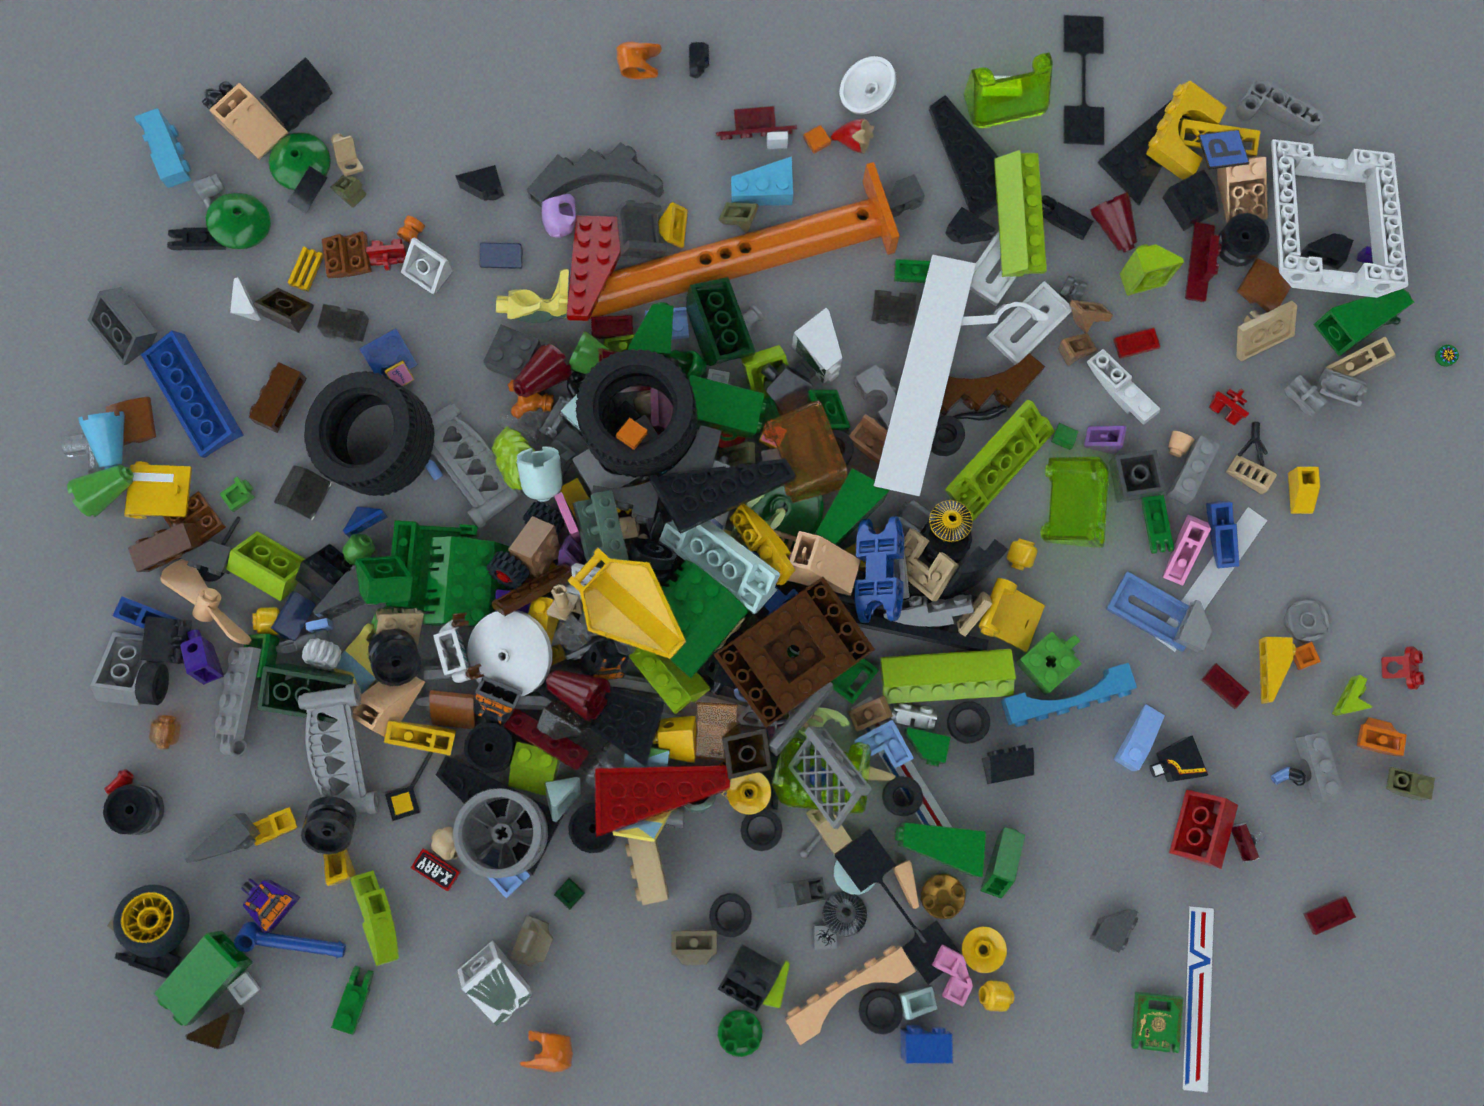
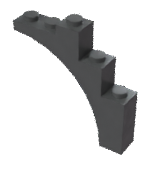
M620 142L606 159L600 152H594L589 148L575 165L567 157L563 158L557 154L528 187L527 193L529 199L542 208V202L546 199L557 197L581 186L598 182L630 184L644 189L658 198L664 193L663 182L657 175L652 176L642 164L637 163L636 151L631 146H625Z
M700 425L696 439L687 454L675 467L662 476L675 472L681 474L692 472V470L712 468L721 431ZM650 481L626 488H607L593 485L591 494L611 490L616 508L628 511L629 508L633 509L632 518H635V521L638 523H653L660 498Z

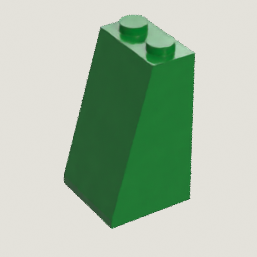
M1404 288L1377 298L1364 297L1331 308L1313 325L1337 355L1341 356L1402 313L1414 301L1410 293L1404 290Z
M690 375L689 381L694 392L698 416L696 429L699 430L701 425L720 430L724 434L753 439L756 433H760L762 421H759L760 413H764L766 408V401H763L764 393Z
M852 468L815 535L821 536L839 546L859 527L861 520L867 519L884 502L889 489L874 486L875 480Z
M900 823V826L896 827L895 841H898V846L969 876L983 877L986 831L914 823Z
M223 931L206 933L154 994L158 998V1003L174 1014L173 1019L178 1024L188 1026L193 1024L253 962L244 952L239 951L235 947L234 942Z

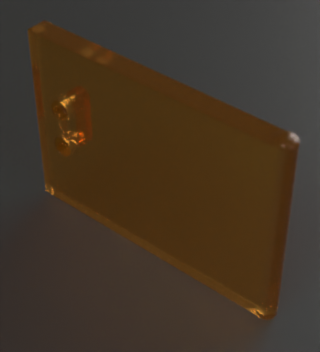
M697 702L696 758L725 760L722 736L737 725L738 704Z

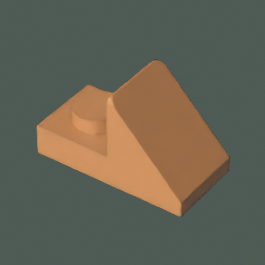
M1072 300L1070 303L1074 322L1084 333L1089 331L1094 321L1109 322L1113 316L1100 303Z
M1088 333L1065 338L1061 341L1058 348L1068 366L1079 358L1092 355L1097 351Z
M885 696L849 711L856 732L893 717Z

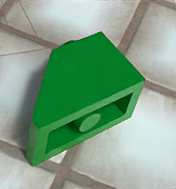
M909 727L905 729V736L920 759L926 760L927 765L939 767V764L946 763L951 737Z

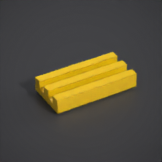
M303 246L287 282L289 286L309 292L323 260V253L316 252L313 249L309 250ZM313 257H316L312 265V268L308 274V277L305 281V284L302 285L305 275L308 273L309 266L313 260Z

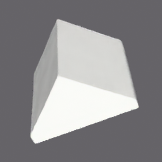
M414 237L411 240L400 273L434 295L453 270L446 258Z

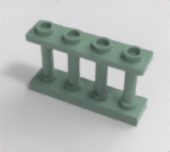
M609 490L593 493L589 500L574 502L573 507L586 563L594 555L593 552L597 548L611 559L628 560L613 492ZM601 560L595 567L602 568L605 563Z

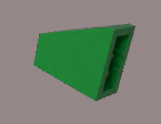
M665 302L652 304L630 342L628 350H649L650 352H657L659 355L662 354L665 358H670L674 306Z
M1004 827L997 837L981 886V892L1002 899L1014 884L1025 834L1019 833L1014 828Z

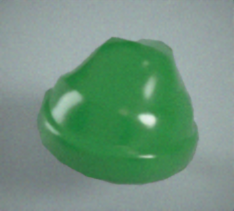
M676 349L671 351L670 357L679 361L678 368L682 369L687 379H689L690 375L701 377L705 373L707 364L696 351L689 350L685 352Z

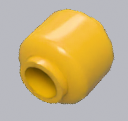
M1018 538V541H1013L1007 554V560L1012 563L1011 567L1022 571L1024 567L1031 568L1038 553V549L1034 547L1035 543Z
M258 608L256 613H253V630H257L258 634L277 635L278 633L271 629L280 613L279 608Z
M986 981L979 989V1001L988 1011L1004 1012L1013 1004L1014 992L1009 984L1004 981Z

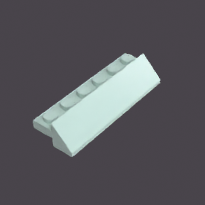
M673 520L665 524L659 541L672 548L684 560L693 562L727 588L754 614L777 591L775 585L780 573L711 521H707L682 534L678 531Z

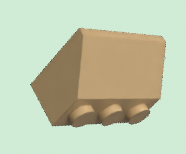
M628 838L629 843L625 844L627 856H632L633 860L630 870L632 878H637L638 887L635 888L637 901H642V905L668 900L670 897L657 839L655 842Z

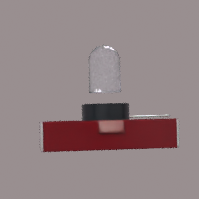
M1246 823L1233 825L1231 832L1243 862L1259 859L1260 857L1255 845L1257 842L1265 839V833L1260 831L1250 834Z

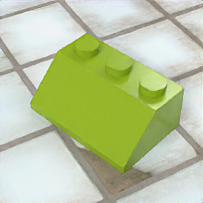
M1144 244L1137 247L1119 273L1126 295L1129 296L1166 286L1184 263L1183 258L1157 244L1151 246Z
M256 531L230 550L226 570L275 599L282 601L298 585L299 582L295 578L301 562L305 558Z

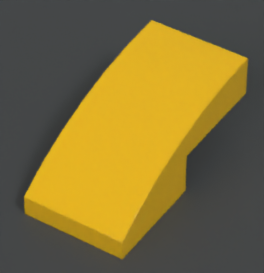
M291 807L254 822L253 824L260 832L255 838L256 842L254 844L259 846L297 829L298 826Z

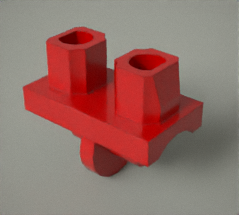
M393 239L391 245H384L380 240L372 241L371 247H366L371 266L384 265L386 271H391V264L404 263L407 255L402 239Z
M1229 389L1226 394L1231 396L1232 399H1229L1220 391H1216L1212 396L1214 399L1208 407L1217 414H1219L1224 406L1228 407L1231 411L1225 417V420L1232 425L1237 424L1242 418H1246L1249 415V412L1236 404V402H1239L1244 406L1247 402L1242 397L1243 389H1240L1237 393Z

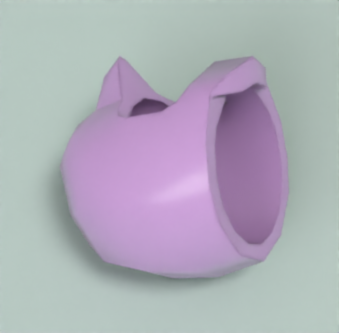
M571 194L552 197L542 202V222L546 232L551 237L562 238L571 234L574 229L576 220L575 199ZM569 203L568 206L559 208L560 204Z

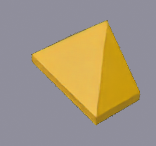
M672 202L658 221L659 233L666 242L679 248H684L688 209Z

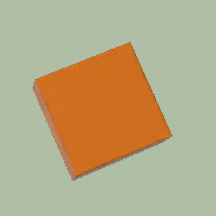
M821 125L803 135V139L814 154L831 145V139Z
M629 418L616 434V438L635 450L648 434V430Z
M1312 642L1296 648L1293 660L1298 670L1321 662Z

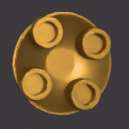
M936 874L924 883L921 890V902L924 909L931 916L938 919H952L964 906L965 889L954 876Z

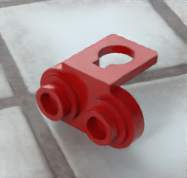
M1414 646L1405 648L1404 656L1382 657V678H1406L1407 687L1410 690H1417L1420 685L1424 684V674L1419 672V663L1423 662L1422 651L1417 650ZM1393 661L1403 665V669H1399L1394 674H1391L1387 669L1388 664Z

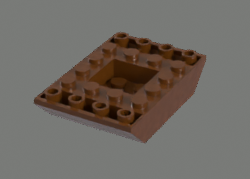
M822 577L717 651L714 656L765 728H767L869 655L875 648L826 579ZM790 645L798 646L799 655L792 658L788 656L787 649Z

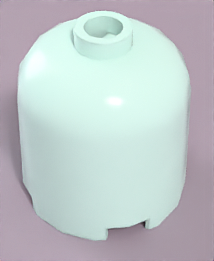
M542 447V451L533 452V449L529 448L517 455L520 483L526 496L544 502L560 492L562 488V471L557 449Z

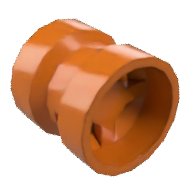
M407 215L404 220V226L400 227L397 235L404 241L411 243L412 238L418 239L417 235L422 233L425 225L418 219Z

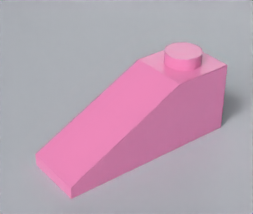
M1187 515L1176 539L1174 551L1170 555L1163 578L1182 586L1184 585L1211 530L1208 522Z

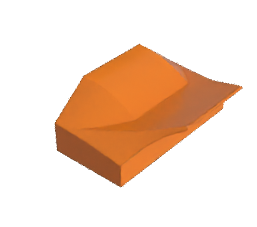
M1368 717L1365 724L1360 726L1357 746L1365 750L1400 757L1404 756L1407 734L1399 733L1390 722Z

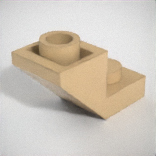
M817 806L806 812L808 819L819 831L823 841L834 855L853 842L842 824L839 829H833Z

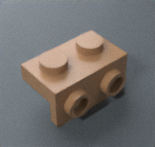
M865 414L849 437L857 449L879 465L888 430L879 425L876 419Z

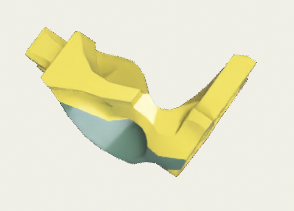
M569 269L560 270L558 284L552 298L543 299L527 289L511 290L508 292V296L497 295L496 313H507L508 319H516L528 323L548 322L553 318H566Z

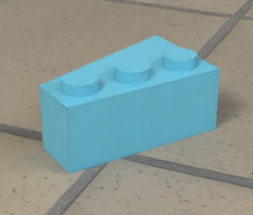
M158 108L134 116L136 122L144 130L145 134L142 137L145 142L148 141L152 153L150 156L161 181L167 188L190 181L189 172L191 167L188 161L183 158L185 150L181 142H178L176 138L179 136L175 125H171Z
M792 156L732 176L731 202L752 203L759 206L792 205Z

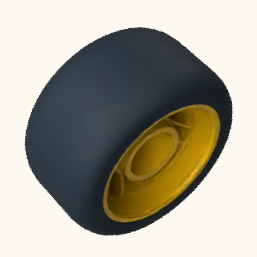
M145 885L131 891L119 903L113 918L114 933L120 944L131 953L147 958L159 957L174 950L186 936L190 923L189 910L184 900L172 889L162 885ZM158 918L157 923L149 927L151 920Z

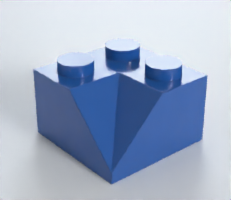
M909 1024L906 1025V1029H900L901 1058L905 1063H953L952 1034L946 1031V1028L932 1027V1031H925L920 1025Z

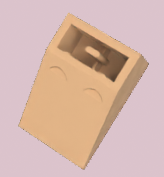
M240 83L210 109L217 122L258 160L288 134V131Z
M1248 157L1249 165L1217 168V183L1227 223L1232 217L1243 213L1257 215L1262 220L1268 219L1266 157Z
M799 531L789 560L796 571L790 576L788 581L809 586L824 577L834 592L851 596L861 560L821 536Z
M417 677L400 686H388L377 682L361 694V704L352 707L353 718L385 737L388 721L401 722L425 682Z

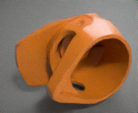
M630 41L621 43L616 48L617 62L620 72L624 77L638 80L658 77V69L653 68L645 61L650 57L659 55L661 52L660 44ZM637 68H641V69H644V70H646V71L640 72V71H638Z
M529 1030L528 1039L532 1042L535 1040L542 1044V1051L540 1054H535L534 1060L520 1062V1066L541 1069L547 1072H561L572 1066L573 1052L569 1036Z

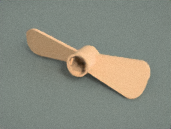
M180 559L162 571L161 582L195 605L192 611L195 619L201 622H210L214 619L230 639L240 644L250 645V636L218 608L221 601L220 593L213 588L207 587L197 568L187 566L188 561Z

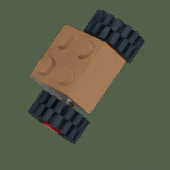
M533 502L523 516L524 523L526 524L509 547L510 555L503 551L497 552L487 565L486 569L489 571V575H492L494 580H498L500 585L502 583L506 588L516 589L522 586L527 578L533 580L548 572L552 562L559 557L561 547L557 535L564 527L565 521L561 514H557L558 511L556 509H551L552 506H546L544 502Z

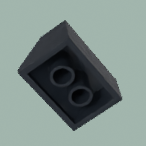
M305 57L260 96V99L271 115L289 133L292 129L297 128L304 118L311 115L322 102H326L333 93L328 83Z

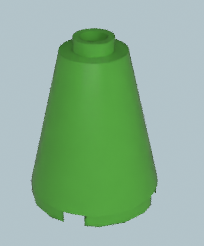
M584 331L568 363L571 366V371L584 374L589 373L590 369L599 362L598 349H609L590 333Z
M118 465L74 478L68 482L67 490L69 494L73 492L75 499L72 501L84 515L88 517L94 515L93 517H96L133 483L132 478L134 475L128 467Z

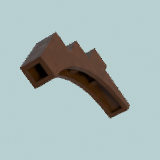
M1029 353L1018 364L1004 372L989 377L969 379L949 376L940 414L942 413L946 416L961 399L967 408L978 412L992 395L995 396L999 404L1010 408L1042 373L1045 366Z

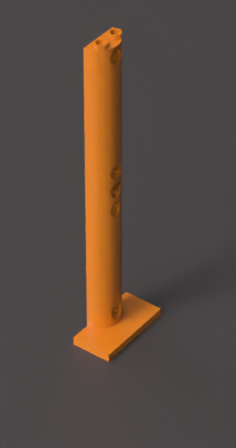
M868 163L865 167L862 183L868 197L866 200L614 270L606 282L604 291L601 292L598 298V303L591 317L604 316L688 292V288L692 284L729 277V280L878 237L882 238L887 255L895 253L900 236L875 163ZM864 216L866 220H860L858 217ZM748 249L750 252L744 254L741 252V250ZM727 254L730 256V258L723 259L721 258V256ZM703 260H709L711 263L708 265H704L701 262Z

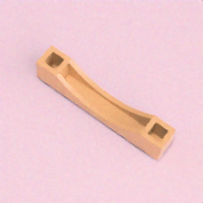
M890 946L883 951L884 956L879 959L871 958L864 963L865 968L858 972L856 969L845 975L846 980L840 984L837 981L825 988L827 992L821 996L817 993L806 1000L808 1004L802 1008L796 1006L787 1012L788 1017L785 1020L798 1043L802 1045L820 1033L822 1024L830 1009L848 992L870 983L889 982L897 984L916 972L902 947Z

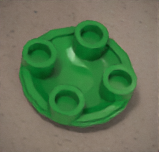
M735 1010L722 1018L718 1026V1039L726 1053L736 1057H744L752 1054L759 1048L763 1030L760 1021L754 1014L746 1010Z

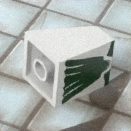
M825 308L794 332L792 348L814 369L816 376L823 384L828 380L830 382L833 381L840 374L842 354L830 312Z
M493 940L457 970L462 990L496 1026L501 1022L507 1021L511 1017L512 1012L518 1007L527 1004L532 996L529 985Z

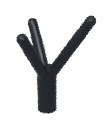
M1252 422L1251 439L1241 449L1238 456L1241 457L1252 443H1255L1260 466L1263 467L1265 464L1262 452L1266 455L1268 451L1260 440V423Z

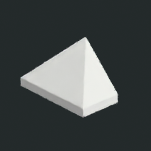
M238 277L234 278L230 313L255 321L261 320L245 285Z

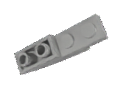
M957 595L951 599H938L931 603H928L927 596H913L903 600L900 617L894 622L929 627L954 624V616L974 612L972 596ZM884 609V618L888 619L886 610Z

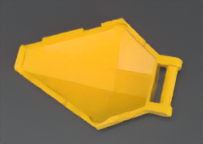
M597 548L593 552L594 555L574 577L571 576L568 579V582L580 592L588 631L672 659L686 643V640L651 564L611 559ZM602 560L605 565L584 587L581 582Z

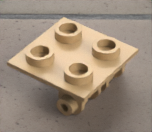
M381 608L380 611H376V619L378 620L376 635L388 629H400L408 632L414 638L416 645H418L424 613H421V610H417V608L405 609V611L404 608H401L400 613H398L397 608H394L393 613L392 609Z

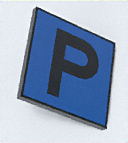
M1239 130L1200 134L1198 136L1208 169L1249 165L1250 162Z

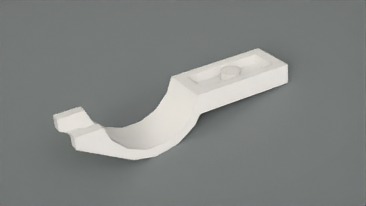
M1010 302L1003 304L992 315L963 316L961 325L997 323L999 316L1005 310L1017 306L1026 309L1031 314L1033 320L1036 321L1048 320V314L1027 303Z

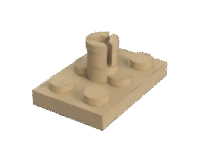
M1290 301L1262 315L1258 311H1251L1249 314L1254 317L1253 319L1246 315L1244 323L1238 326L1236 357L1242 362L1295 336L1297 304Z

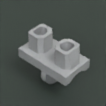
M1301 375L1284 389L1286 395L1293 399L1301 407L1300 409L1310 417L1327 402L1316 391L1317 387L1315 385L1312 387Z

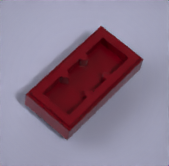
M633 316L591 317V335L596 339L633 335Z
M1217 663L1213 664L1201 679L1204 684L1233 709H1236L1250 693Z
M1346 896L1339 897L1303 913L1313 935H1318L1356 918Z

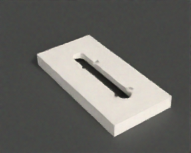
M999 231L977 261L970 286L972 292L994 306L998 305L1016 279V277H1002L1001 270L993 283L988 284L986 282L987 276L1001 258Z
M1045 281L1022 303H1027L1038 310L1043 306H1047L1049 308V312L1046 313L1048 314V320L1038 321L1018 342L1012 343L1010 341L1011 336L1032 317L1026 309L1018 306L987 336V339L1014 365L1018 364L1072 313L1070 304Z

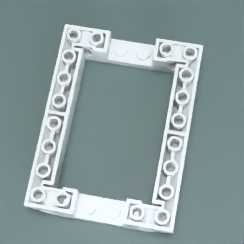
M1272 139L1271 150L1279 273L1292 288L1376 298L1406 288L1408 286V275L1394 153L1353 149L1347 160L1314 156L1313 144ZM1295 175L1365 183L1373 264L1364 263L1358 273L1323 269L1322 258L1300 257Z

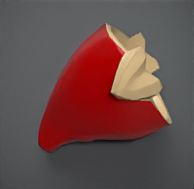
M867 119L853 120L837 129L831 135V140L841 142V144L847 146L852 151L865 153L870 139L874 136L872 132L874 126L870 125Z

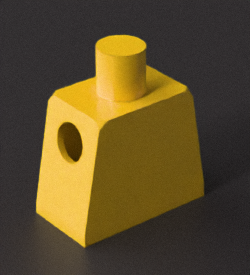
M696 716L663 718L660 721L653 744H659L660 749L670 750V759L695 763L698 751Z

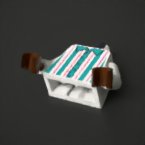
M466 612L453 614V620L440 629V633L433 635L444 675L451 674L453 681L457 683L484 677V674H481L479 671L481 664L469 666L463 639L457 632L460 626H468L469 621H465Z

